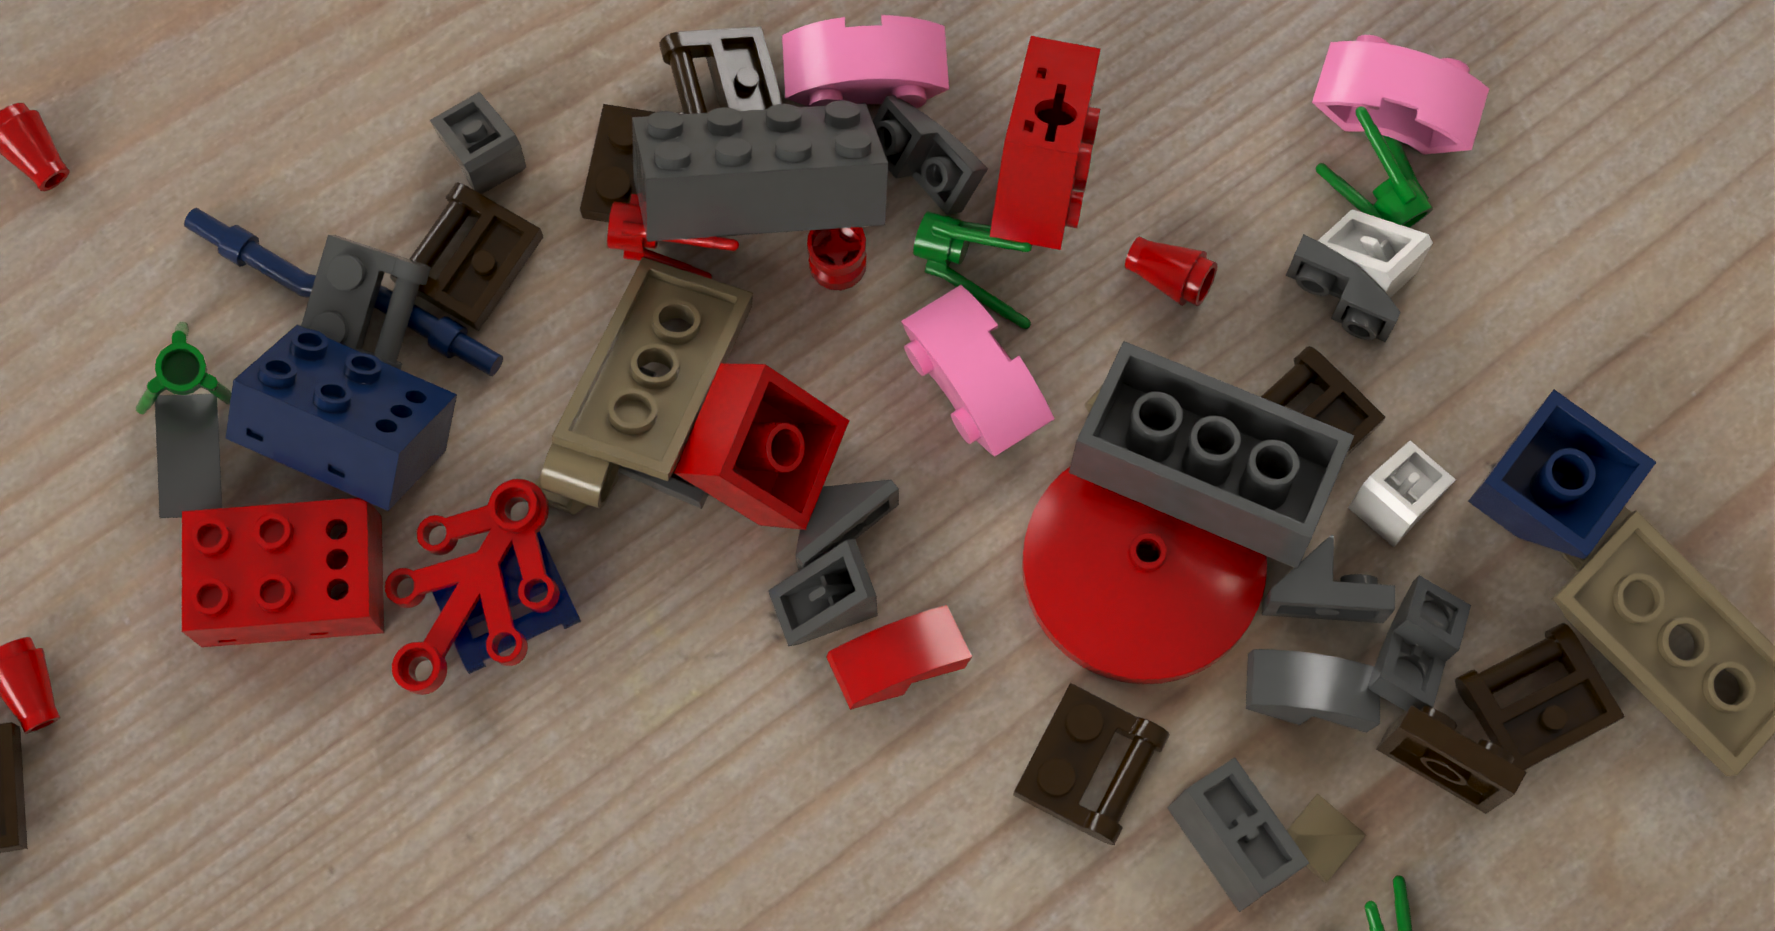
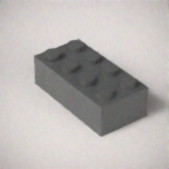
M839 100L833 101L826 106L796 107L790 104H777L768 109L746 111L722 107L713 109L709 113L678 114L671 111H659L646 117H632L634 183L647 241L885 225L888 161L866 103L855 104L850 101Z
M1123 341L1076 440L1069 473L1298 569L1354 435Z

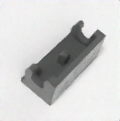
M1235 757L1185 789L1167 807L1239 912L1309 864L1304 854Z

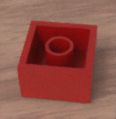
M720 363L674 473L760 526L806 530L850 420L766 364Z

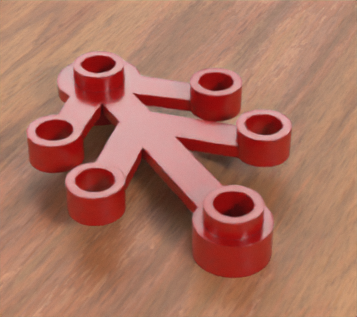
M525 479L506 481L493 491L486 506L446 518L432 515L425 518L419 524L417 540L424 549L434 555L448 554L455 548L458 539L485 532L489 533L477 552L414 571L408 568H399L387 577L384 586L386 596L389 600L403 608H413L419 605L427 593L457 585L424 641L408 643L395 654L392 662V674L399 686L414 694L426 695L436 691L443 684L447 676L445 656L480 598L489 631V636L486 640L488 655L494 661L504 666L517 665L525 658L528 651V643L525 636L514 627L500 566L512 544L523 578L518 587L520 601L532 611L543 613L551 610L557 604L560 595L558 585L546 574L537 533L547 521L549 504L546 495L536 484ZM518 502H527L529 506L527 515L521 520H512L511 509ZM437 526H445V539L437 545H431L429 542L431 531ZM412 578L414 581L413 592L405 598H399L397 594L399 584L404 579ZM537 583H546L548 586L547 596L540 602H531L530 591L532 587ZM506 636H514L516 640L514 651L508 656H500L498 653L499 642ZM430 660L433 666L431 675L426 680L418 681L415 675L418 664L422 661Z

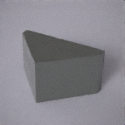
M855 539L844 541L768 590L788 646L799 645L878 616L877 596Z

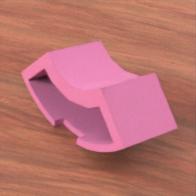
M881 15L882 26L845 27V17L805 25L783 34L785 99L813 107L826 106L833 101L839 100L850 101L855 104H882L886 96L895 95L896 98L904 100L915 108L922 107L926 100L949 90L945 26L912 17Z
M1361 35L1357 37L1356 41L1330 42L1312 103L1342 130L1349 132H1364L1355 113L1358 107L1363 106L1367 109L1381 135L1406 143L1421 154L1426 155L1472 150L1489 88L1469 74V67L1459 60L1452 58L1439 59L1417 50L1391 45L1378 36Z
M959 285L901 321L911 341L904 346L909 360L921 376L929 373L946 394L956 410L951 413L952 421L968 444L977 441L995 457L1055 419L1021 357L1017 356L1012 360L1009 358L991 334L993 330L998 328V324L979 301L962 285Z

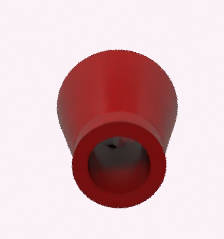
M15 103L0 111V154L29 177L40 191H48L62 183L68 177L70 171L63 163L40 113L37 110H29L24 103Z
M1139 236L1129 249L1125 260V269L1138 274L1181 306L1187 302L1199 306L1206 298L1217 272V263L1207 259L1206 251L1153 242Z
M31 637L20 638L0 646V697L18 719L25 734L45 728L61 718L55 706L43 648H36Z

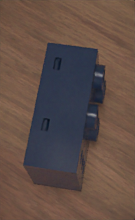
M296 325L233 380L225 439L389 511L446 451L457 394L384 363L374 355L359 352L329 339L319 331Z

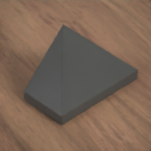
M890 479L824 486L806 530L800 529L796 549L798 571L844 541L857 539L899 505V488Z

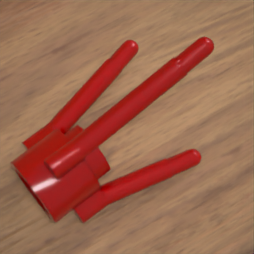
M631 194L630 203L613 202L607 233L608 248L624 250V259L641 261L642 257L712 279V275L709 272L646 249H656L658 241H647L637 194ZM717 236L662 240L736 251L739 248L737 240Z

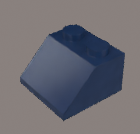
M1553 389L1468 502L1517 538L1585 559L1654 467L1656 461Z

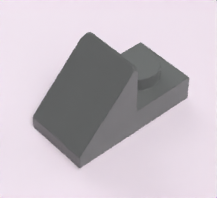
M480 92L430 120L441 141L457 160L472 189L478 193L483 194L526 168L521 144L515 133Z
M1330 535L1300 562L1298 569H1292L1270 589L1262 603V615L1384 623L1395 610V585L1378 584L1377 577L1365 574L1344 575L1340 578V582L1333 581L1334 535Z

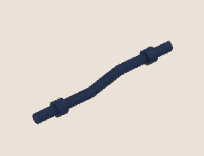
M194 208L188 213L184 221V227L217 246L218 253L222 257L239 267L247 264L299 296L310 297L316 275L308 274L259 245V238L239 225L229 227L199 208ZM381 286L374 308L386 314L393 291L385 286ZM414 304L407 327L427 338L430 348L447 358L457 356L489 376L497 373L503 362L502 355L468 336V329L451 318L444 316L439 319Z

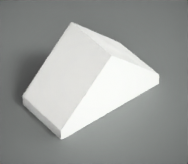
M1353 209L1318 240L1360 267L1390 298L1418 272L1433 244L1429 234Z
M1409 441L1368 477L1348 508L1391 546L1395 547L1456 479L1413 442Z

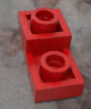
M944 605L900 619L865 633L830 650L826 658L850 710L902 696L906 693L911 683L965 669L972 655L948 606Z

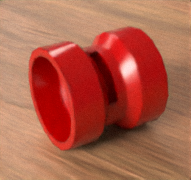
M863 228L810 230L807 239L808 262L812 277L817 283L829 290L840 291L856 285L862 279L867 264L866 237Z

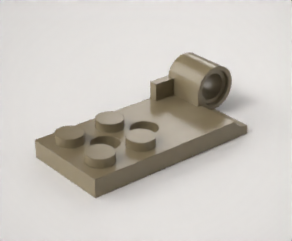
M642 257L552 435V444L547 453L541 474V489L601 509L606 504L613 490L620 466L668 481L677 467L720 363L727 362L752 308L753 292ZM677 318L687 321L691 327L683 332H671L666 330L661 324ZM651 362H657L666 365L670 372L664 376L650 377L643 374L639 369Z
M1624 506L1587 558L1581 559L1560 552L1563 558L1577 572L1552 599L1560 607L1564 617L1726 776L1738 775L1775 734V646L1637 511L1631 512ZM1675 626L1686 629L1693 638L1694 651L1688 660L1676 657L1669 647V635ZM1721 670L1731 673L1738 682L1739 694L1731 705L1722 702L1714 690L1715 677Z

